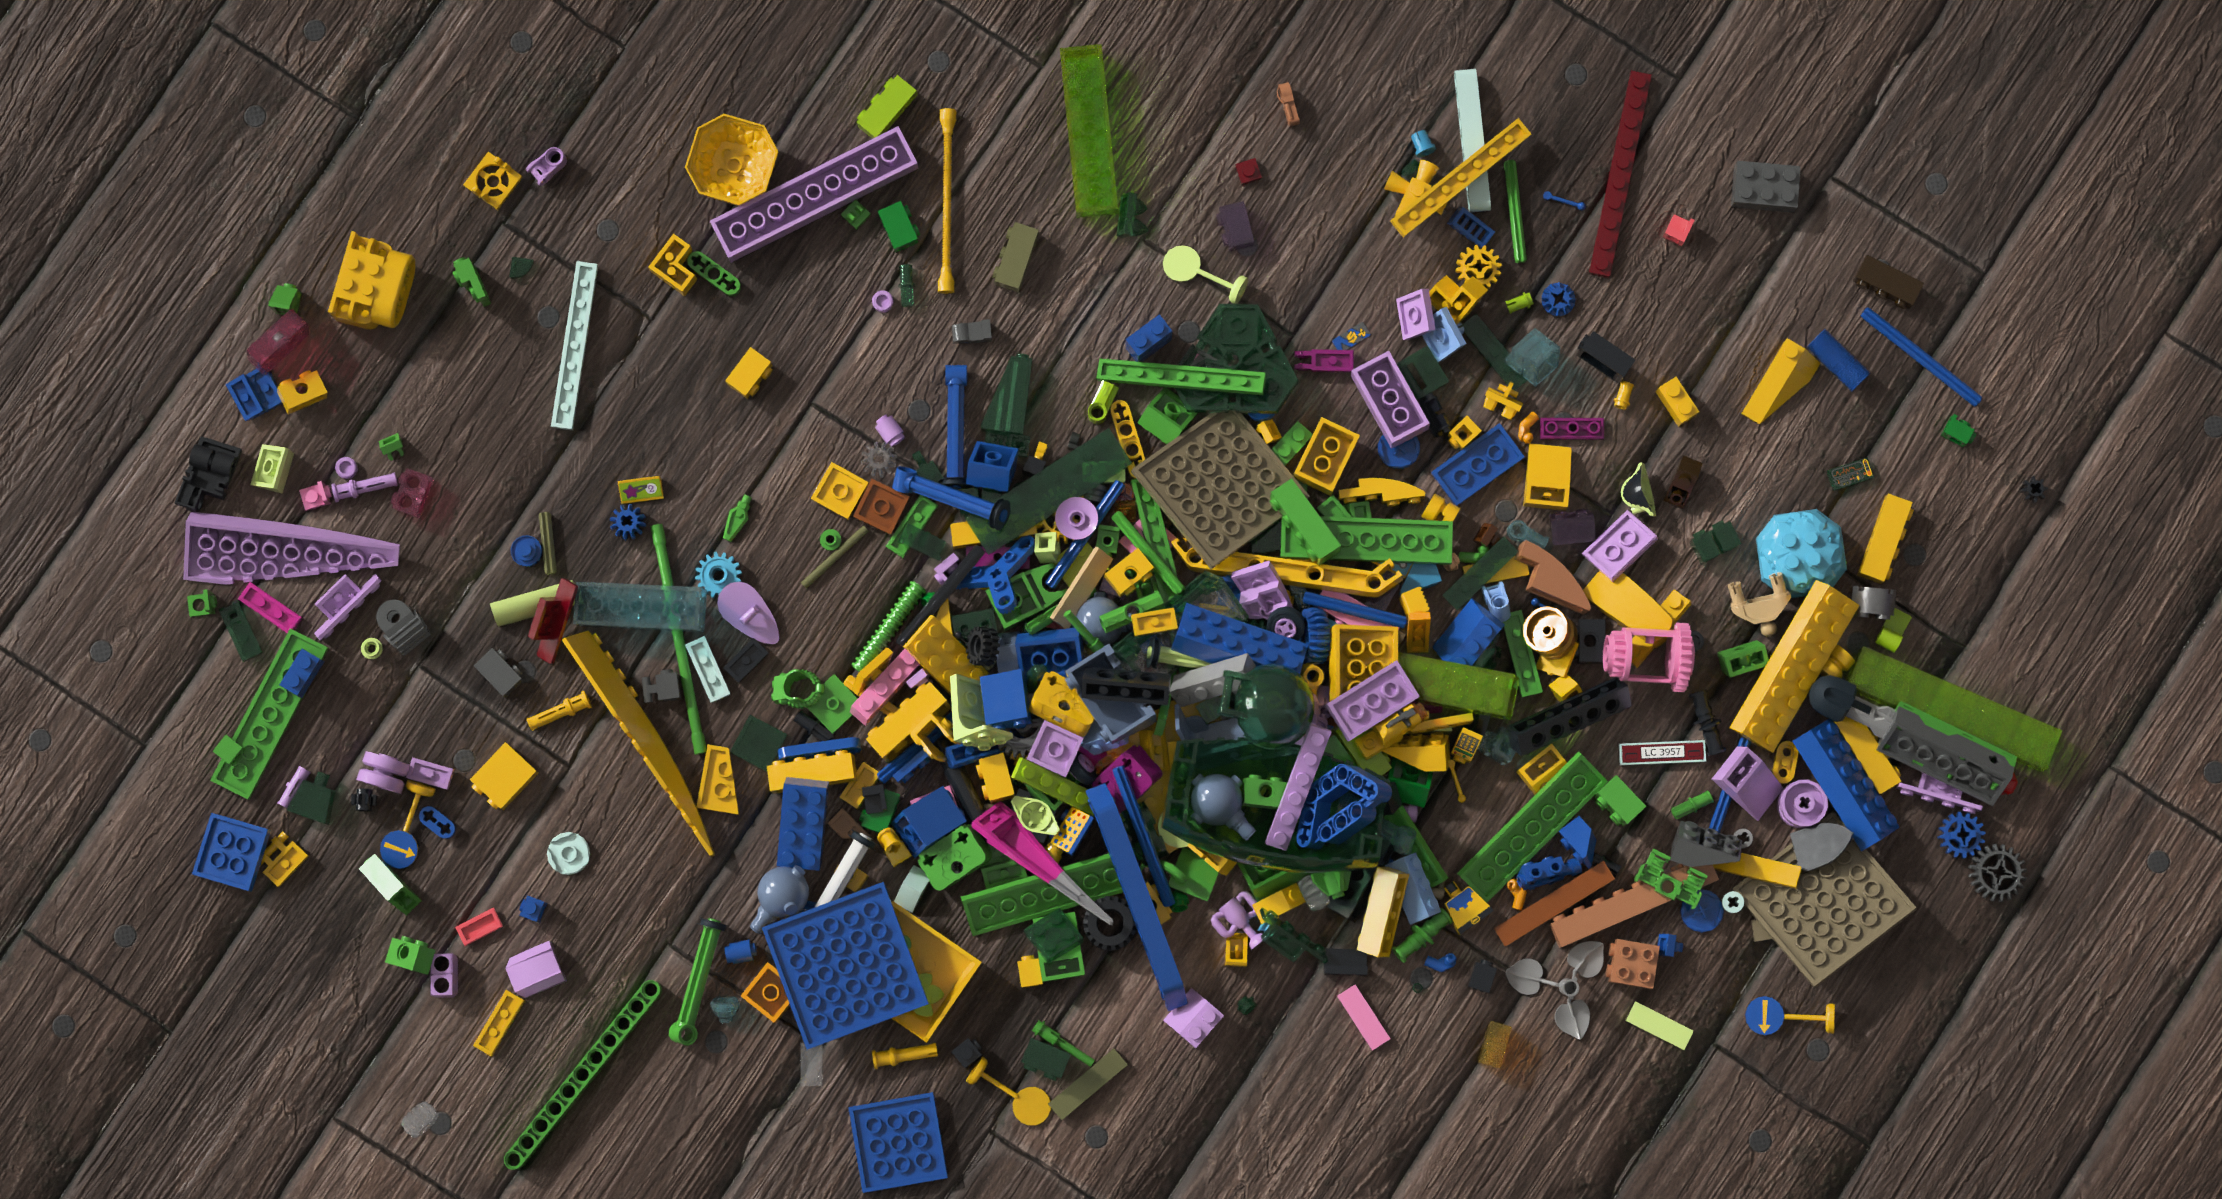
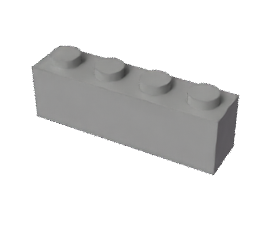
M1248 653L1174 675L1170 694L1180 707H1184L1254 685L1258 667Z

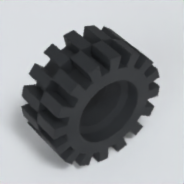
M974 627L970 631L971 635L967 637L969 639V642H966V646H968L966 653H969L967 659H970L969 662L972 665L991 666L997 660L996 654H999L998 647H1000V643L998 641L1000 638L997 636L998 632L994 628Z

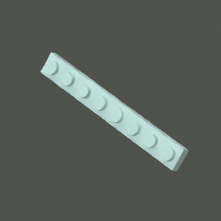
M576 262L551 422L552 428L573 430L598 272V264Z

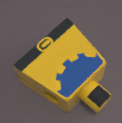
M1453 881L1444 888L1451 898L1444 903V907L1453 920V925L1458 935H1461L1494 911L1470 886L1461 891Z

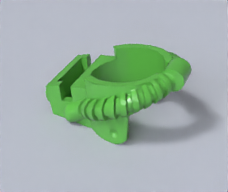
M794 669L787 674L781 673L779 676H774L772 681L774 690L771 694V699L776 704H788L793 708L804 709V707L808 708V706L815 704L820 695L824 694V685L821 684V681L813 672L808 670ZM810 679L816 686V690L806 699L791 697L790 688L794 681Z

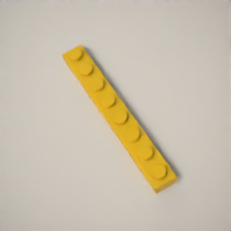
M1519 118L1516 119L1391 219L1390 222L1401 236L1405 237L1531 135L1530 131Z

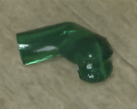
M1036 664L1027 671L1026 679L1029 693H1035L1038 688V680L1047 672L1044 664Z

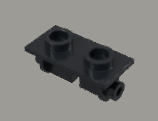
M1432 392L1426 395L1425 398L1417 400L1430 423L1429 431L1433 438L1447 435L1451 431V424L1445 413L1440 415L1437 413L1443 409L1437 395L1434 396Z

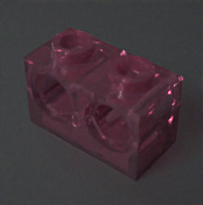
M407 468L405 473L402 472L400 475L398 493L395 492L392 496V508L397 512L419 519L434 479L431 476ZM418 478L420 480L419 485L416 488H410V481ZM406 498H411V506L408 508H403V500Z

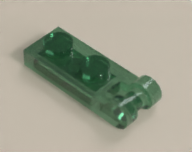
M236 600L228 607L223 606L219 608L221 617L241 660L245 662L262 654L263 651L240 601ZM236 612L238 617L231 620L230 615Z

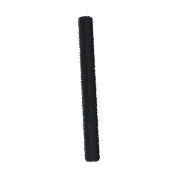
M975 545L897 638L896 643L904 648L903 646L930 615H934L982 558L985 551L981 547Z

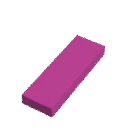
M249 582L238 600L286 633H288L289 629L295 630L303 619L251 582Z

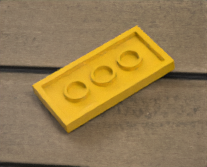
M933 615L927 618L903 646L950 696V676L959 674L980 681V677L989 674L983 666L972 665L969 662L970 659H967L969 653H966V648Z

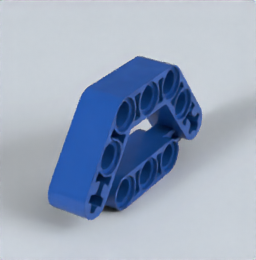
M1347 764L1337 765L1313 782L1300 813L1297 831L1298 845L1303 848L1320 849L1325 842L1332 844L1343 843L1373 822L1376 817L1375 807L1380 803L1389 801L1391 798L1392 789L1390 785L1360 767ZM1349 790L1363 797L1358 802H1352L1329 818L1331 803Z

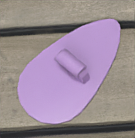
M733 582L722 589L717 604L719 612L726 621L757 641L767 644H776L779 641L776 621L755 588L748 583Z

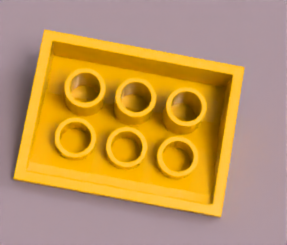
M1335 624L1330 628L1329 702L1396 660L1398 661V627Z

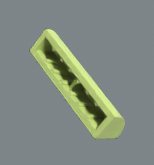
M559 584L490 603L498 627L534 617L540 597H555ZM578 591L573 606L581 604Z

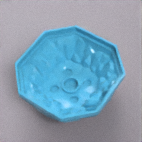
M1817 509L1776 514L1756 538L1761 581L1773 589L1769 576L1773 573L1777 576V572H1782L1785 587L1790 591L1791 598L1807 596L1816 580L1834 587L1847 570L1841 527Z

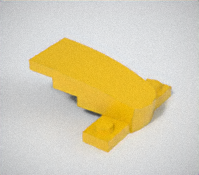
M1599 571L1583 589L1588 601L1598 607L1602 613L1616 621L1622 628L1673 630L1675 623L1691 606V602L1676 590H1673L1665 601L1659 605L1624 573L1612 583ZM1635 635L1632 638L1631 664L1638 668L1654 648L1661 646L1667 641V637L1655 636L1654 644L1645 643L1646 636Z

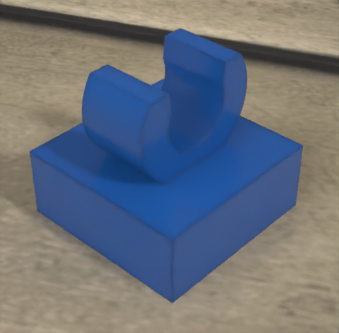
M1659 934L1657 946H1660L1658 956L1674 957V952H1682L1683 943L1676 942L1677 935Z

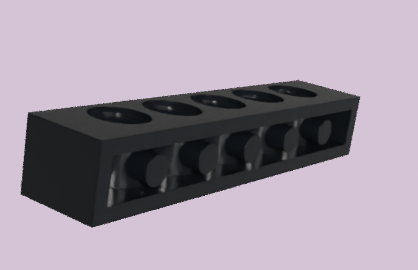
M1614 677L1508 725L1507 729L1511 748L1522 757L1561 738H1565L1574 732L1585 729L1598 721H1602L1609 716L1622 712L1631 707L1628 685L1620 681L1619 677Z

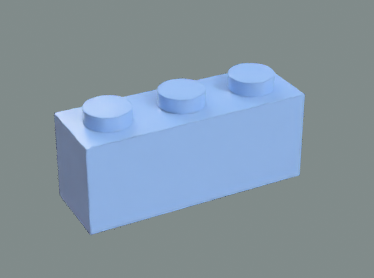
M1416 853L1385 865V867L1409 874L1402 907L1410 925L1441 912L1438 901L1430 887V882L1426 878L1421 861Z

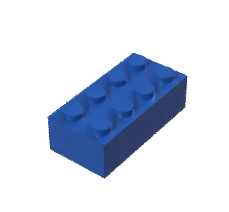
M786 777L783 785L777 866L793 868L797 865L802 869L820 870L823 857L829 781Z

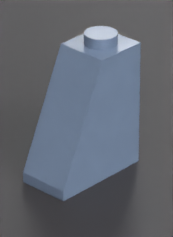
M1020 631L998 634L1000 638L998 641L1000 643V647H998L999 654H996L998 673L1019 669L1015 641Z

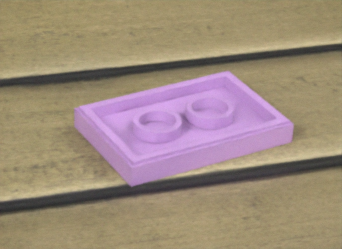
M1627 510L1582 555L1613 583L1658 540V537Z

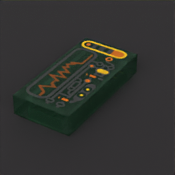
M1868 457L1826 471L1833 491L1874 478Z

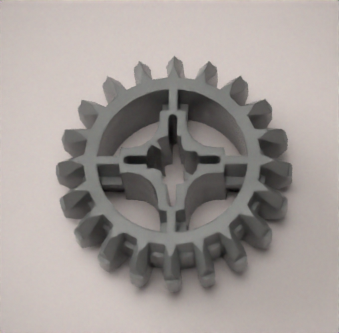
M1993 844L1992 851L1989 846H1985L1984 852L1981 850L1977 851L1979 858L1972 857L1971 859L1976 865H1969V869L1974 870V873L1968 874V877H1975L1976 880L1970 883L1971 886L1978 884L1979 887L1975 892L1979 893L1983 890L1982 898L1984 899L1990 894V901L1992 902L1995 901L1996 896L1999 902H2003L2004 896L2007 900L2012 899L2011 893L2015 896L2019 894L2016 887L2019 889L2024 888V885L2019 881L2027 880V877L2021 876V873L2027 872V868L2021 869L2020 867L2025 861H2017L2020 853L2012 855L2014 851L2012 847L2005 852L2006 845L2004 844L2000 846V849H1998L1997 844ZM1993 855L1998 856L1992 867L1983 866L1987 858ZM2004 858L2011 863L2014 873L2006 869ZM1999 868L2002 874L2005 875L1996 878L1992 870ZM1982 873L1990 878L1991 888L1984 882ZM2003 879L2013 880L2008 888L2001 891L1998 890Z

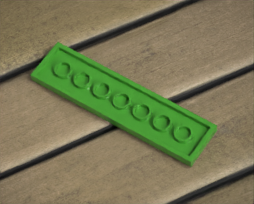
M1320 516L1341 544L1340 553L1329 560L1385 562L1390 558L1393 563L1452 564L1453 521ZM1282 521L1280 558L1310 559L1306 553L1307 548L1304 544L1300 545L1297 542L1293 529L1291 527L1287 528Z
M289 629L232 738L244 749L231 765L221 759L210 781L250 800L303 699L279 684L301 648L323 661L329 650L328 647Z
M1578 751L1457 874L1487 903L1521 869L1522 865L1527 863L1608 781Z
M1109 853L1061 867L1093 901L1123 892ZM1036 875L961 897L972 936L1079 905Z

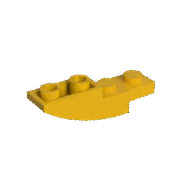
M1384 478L1358 479V488L1338 490L1339 501H1344V504L1357 502L1356 499L1365 498V501H1373L1378 499L1377 496H1381L1382 504L1392 507L1400 505L1402 501H1408V504L1420 503L1421 499L1425 497V491L1413 485Z

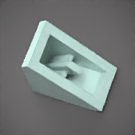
M913 865L894 900L895 903L913 913L930 882L921 868Z

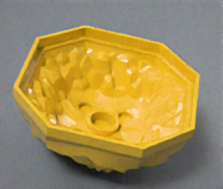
M722 114L697 127L685 169L700 195L741 206L767 191L779 152L764 125Z

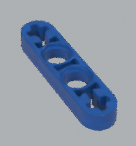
M850 737L786 746L778 749V758L788 763L794 762L793 759L797 757H806L807 760L813 759L814 755L817 754L832 756L835 755V752L848 750V753L856 754L862 750L861 741L859 738Z

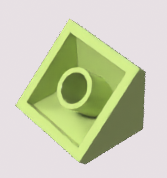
M262 445L250 485L283 494L294 453L285 447Z

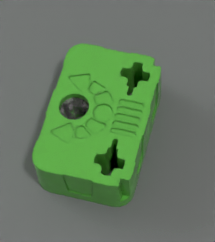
M972 824L958 827L948 836H945L918 855L920 858L917 860L918 864L925 872L934 889L941 891L950 888L991 860V850L981 834L971 827ZM965 833H967L968 837L966 838V840L961 841L963 837L966 835ZM932 856H936L931 863L930 859L932 858ZM959 863L963 865L961 870L958 869Z

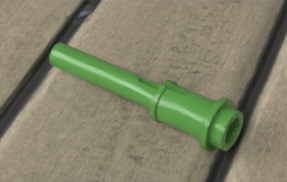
M1071 610L1064 613L1066 619L1088 642L1087 646L1093 653L1104 647L1100 639L1093 637Z
M1038 1020L1032 1029L1035 1036L1039 1035L1051 1043V1045H1058L1089 1067L1094 1063L1095 1060L1061 1038L1060 1033L1045 1025V1021L1041 1022Z

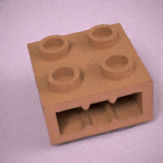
M1616 939L1614 943L1610 944L1609 956H1612L1611 965L1607 964L1606 977H1609L1608 982L1653 989L1660 946Z

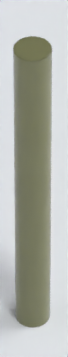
M863 525L809 574L801 584L807 589L869 532L867 528Z

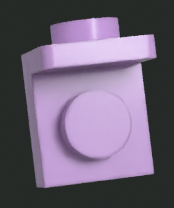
M954 553L934 568L936 572L934 577L941 586L947 580L944 574L946 572L951 574L957 568V563L960 562Z

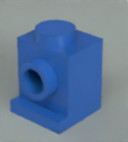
M527 896L520 905L519 911L521 912L519 916L540 923L547 903Z

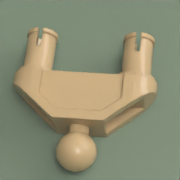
M1777 572V576L1775 573L1769 576L1774 593L1766 596L1745 599L1740 581H1737L1736 585H1734V582L1727 585L1732 598L1730 606L1732 612L1753 624L1762 623L1760 631L1766 637L1776 634L1777 626L1772 620L1779 616L1792 597L1790 591L1785 587L1782 572Z

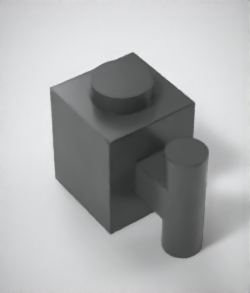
M673 669L660 671L659 675H655L656 684L651 685L650 677L642 678L644 703H653L652 694H658L660 702L682 700L679 674L677 672L673 673Z

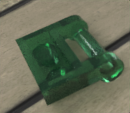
M1428 346L1397 363L1416 400L1424 398L1426 395L1449 383L1448 378ZM1411 363L1426 385V388L1421 390L1407 367Z

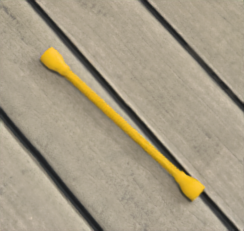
M945 108L940 109V123L943 128L945 142L943 158V266L938 280V293L951 294L954 293L955 284L951 274L952 268L950 267L951 136L953 135V128L956 123V110Z

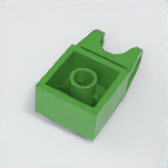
M1054 563L1022 572L1010 578L1015 597L1020 599L1017 607H1014V611L1011 610V613H1000L995 607L990 589L986 590V594L1005 631L1045 612L1061 601L1067 589L1049 592L1042 586L1045 576L1056 567Z

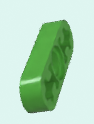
M695 251L688 256L687 262L690 269L725 295L732 297L740 292L741 284L739 280L702 252ZM701 257L702 264L707 266L704 273L701 272L704 269L700 265L693 266V258L698 259ZM713 268L720 271L719 278L715 280L708 277L709 271ZM724 275H727L725 277L727 282H735V290L730 289L727 291L728 287L723 282L721 285H718L723 280Z

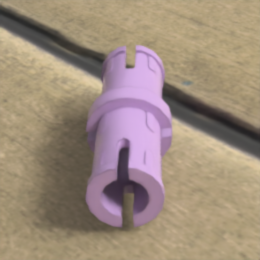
M299 766L290 783L287 782V788L277 803L290 809L298 793L301 794V788L311 772Z

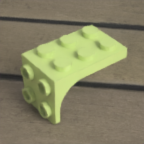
M959 674L950 676L954 741L963 743L964 746L977 747L980 751H987L992 746L1002 745L1006 741L1013 739V733L985 724L980 681Z

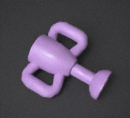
M1247 891L1239 893L1236 898L1233 897L1211 918L1212 926L1224 938L1231 937L1237 929L1242 928L1251 939L1249 942L1251 950L1268 937L1263 933L1257 934L1248 923L1249 919L1257 916L1252 906L1257 901ZM1243 898L1251 906L1253 911H1245L1244 907L1241 905V901L1243 900ZM1224 917L1231 924L1229 931L1218 920L1219 918Z

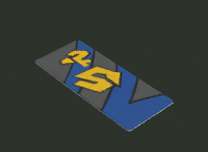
M1361 322L1333 339L1332 342L1337 350H1347L1371 334L1365 324Z

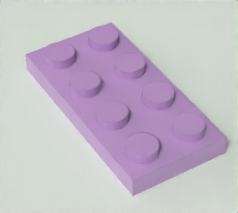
M1396 660L1325 706L1346 740L1350 741L1420 696Z

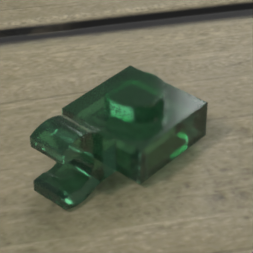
M920 451L912 454L913 459L919 466V469L916 470L918 476L937 483L940 482L939 480L943 476L933 460L927 463Z

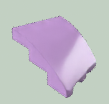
M1270 561L1232 572L1231 578L1241 591L1239 605L1248 618H1264L1268 620L1270 614L1277 608L1285 606L1293 608L1287 591Z

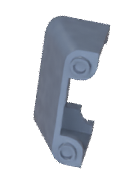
M1107 644L1066 670L1067 678L1064 680L1070 690H1076L1102 730L1099 733L1106 743L1110 741L1111 744H1114L1157 722L1152 707L1150 705L1147 706L1146 703L1082 698V678L1085 667L1123 670L1120 661L1114 655V650L1110 644Z

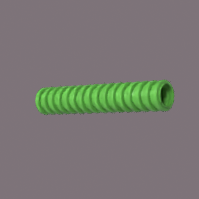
M910 581V586L906 587L907 591L902 593V598H898L899 602L894 604V609H890L891 613L886 615L887 619H883L884 623L879 625V630H875L876 634L871 636L872 640L867 641V647L864 646V651H860V656L855 658L857 661L855 663L852 662V667L858 672L883 651V648H887L886 644L891 642V637H895L894 633L899 631L898 627H902L903 620H907L906 616H910V611L915 609L913 606L917 605L918 599L921 600V595L926 593L925 589L918 583Z

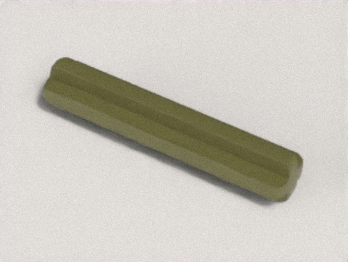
M550 512L539 513L544 570L547 575H551L557 572Z

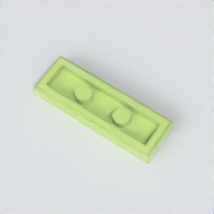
M1636 1001L1626 1019V1022L1682 1050H1685L1693 1033V1030Z

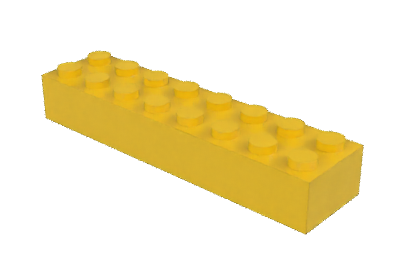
M1816 580L1730 728L1757 746L1773 753L1860 605L1832 586Z

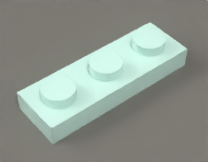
M703 636L685 644L710 702L714 703L731 695L706 637Z

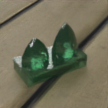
M1128 192L1121 195L1117 237L1138 236L1149 231L1143 222L1134 218L1135 215L1142 214L1148 209L1144 202L1137 198L1136 193Z

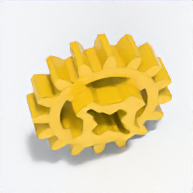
M1475 245L1474 250L1467 247V254L1461 252L1460 257L1462 260L1456 261V264L1460 267L1456 268L1455 272L1461 273L1458 280L1464 279L1466 282L1470 279L1467 275H1471L1489 289L1491 287L1490 282L1495 284L1497 282L1494 276L1501 275V272L1497 269L1501 268L1502 264L1496 263L1499 256L1493 257L1494 250L1491 249L1487 252L1485 245L1482 249ZM1473 256V261L1465 265L1466 260ZM1482 256H1485V257L1488 258L1490 261H1486L1485 259L1482 258ZM1476 264L1483 267L1481 272H1478L1475 268ZM1492 271L1490 277L1484 280V275Z

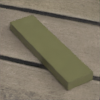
M1112 1049L1049 1102L1048 1105L1062 1121L1128 1064L1115 1049Z

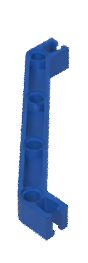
M1106 783L1088 789L1085 792L1088 797L1089 806L1097 820L1158 983L1162 1000H1165L1168 1011L1188 1004L1183 982L1117 806Z

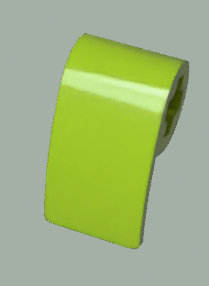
M1894 608V616L1890 615V620H1885L1875 643L1895 653L1912 617Z

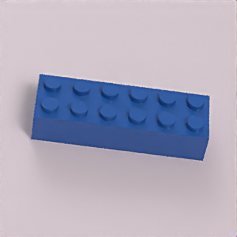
M1186 603L1171 650L1211 664L1248 653L1258 667L1255 679L1293 691L1300 676L1308 644Z
M1831 719L1824 721L1792 741L1846 828L1854 833L1853 839L1861 851L1899 828L1895 816L1887 808L1884 799L1876 791L1873 781L1866 775L1861 762L1856 759L1850 745L1844 740L1838 726Z

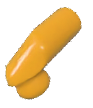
M1531 412L1520 422L1518 437L1521 442L1524 441L1526 444L1531 443L1533 440L1530 427L1539 420L1535 412Z
M1510 879L1507 882V888L1514 896L1512 908L1522 911L1527 891H1523V888L1518 886L1517 879Z

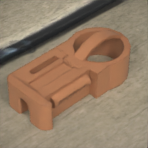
M1289 82L1279 84L1277 97L1283 104L1288 126L1299 125L1300 119Z

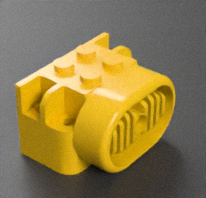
M351 231L328 313L338 322L372 330L378 325L389 328L397 327L404 314L416 267L414 256L395 251L387 243L377 241L374 238L361 237L356 232Z

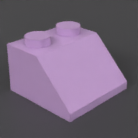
M1191 988L1186 993L1188 1004L1172 1010L1163 1021L1196 1049L1224 1015Z

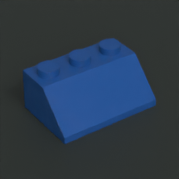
M1471 598L1432 648L1449 668L1460 677H1463L1505 624Z
M1075 628L1039 631L1033 635L1029 633L1017 634L1015 647L1018 666L1026 675L1027 682L1041 681L1044 674L1051 671L1067 678L1065 671L1084 659L1083 639Z

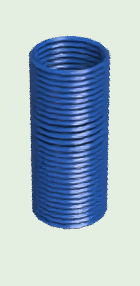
M1826 329L1807 346V349L1829 371H1832L1837 379L1842 381L1851 392L1870 374L1869 370L1858 362L1853 354L1849 353Z

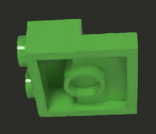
M463 257L455 260L453 265L456 271L453 272V275L460 287H465L467 291H470L476 303L480 302L483 307L492 304L478 271L470 258L465 259Z

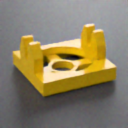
M488 152L463 186L498 211L523 177L513 170L509 164L504 163L499 157H495ZM489 166H499L496 173L488 174L483 170ZM505 171L509 178L507 187L502 184L501 180ZM478 176L485 179L486 186L482 191L477 184ZM491 176L499 178V184L496 187H490L487 183ZM499 189L503 192L498 196H488L491 190Z

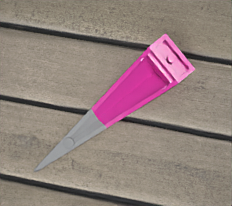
M999 801L973 820L971 827L984 836L988 844L1109 925H1113V919L1065 873L1034 835L1022 826L1017 814L1004 803Z

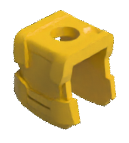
M928 714L911 731L910 735L917 745L924 747L923 750L931 759L944 762L947 759L945 755L927 738L936 726L941 729L942 733L951 742L958 745L962 743L954 741L953 724L947 718Z

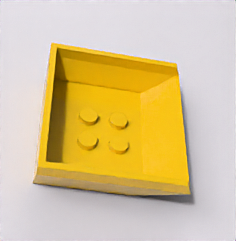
M892 901L902 932L911 940L909 951L918 975L923 973L932 974L931 985L939 987L944 993V996L939 1001L931 1004L932 1016H921L912 1010L892 1018L927 1043L982 962Z

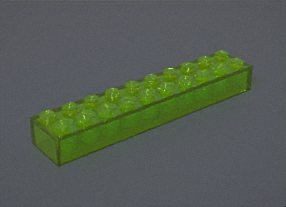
M1863 646L1859 649L1855 659L1856 663L1852 666L1846 680L1856 685L1857 694L1893 709L1902 701L2017 756L2016 761L2040 772L2047 770L2062 730Z

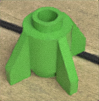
M1349 863L1339 864L1313 873L1311 878L1313 883L1327 897L1332 896V899H1337L1345 896L1344 891L1348 890L1351 869Z

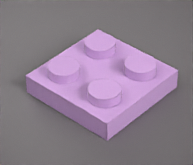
M1420 289L1396 299L1403 340H1411L1435 330L1429 289Z
M1044 720L1026 760L1066 777L1084 738Z

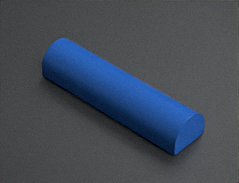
M1009 729V731L1013 733V736L1017 738H1025L1021 737L1017 733L1016 729ZM962 743L946 747L945 757L950 769H955L978 762L981 758L1005 753L1006 748L1000 751L999 745H995L990 750L980 751L977 747L964 746Z

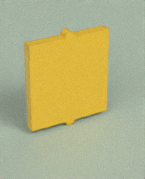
M1575 642L1572 650L1560 659L1551 660L1540 655L1536 664L1537 670L1546 672L1550 676L1556 675L1566 678L1579 643Z

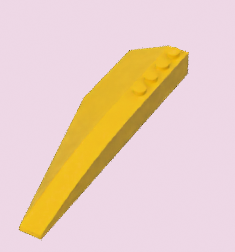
M589 630L562 639L611 714L620 722L622 730L632 739V744L638 753L644 757L643 760L660 785L668 792L671 801L681 811L683 818L690 828L693 829L694 834L709 856H715L698 808H696L694 799L679 768L659 733L635 699L638 694L632 686L627 687L623 681L626 679V676L621 669L614 668L612 662L615 660L609 651L604 652L600 647L602 644L601 639L596 633L592 635Z

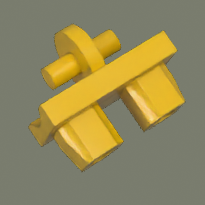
M1510 382L1508 387L1499 384L1498 390L1504 392V394L1489 387L1485 394L1487 397L1484 407L1494 411L1497 403H1502L1506 406L1501 415L1512 420L1517 411H1520L1523 403L1508 396L1511 395L1517 398L1519 392L1512 389L1514 383Z

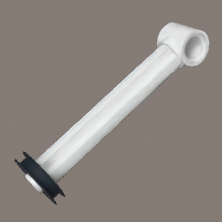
M852 830L853 833L849 836L853 838V842L815 907L840 898L867 850L872 849L876 851L874 849L875 845L879 846L871 840L872 838Z

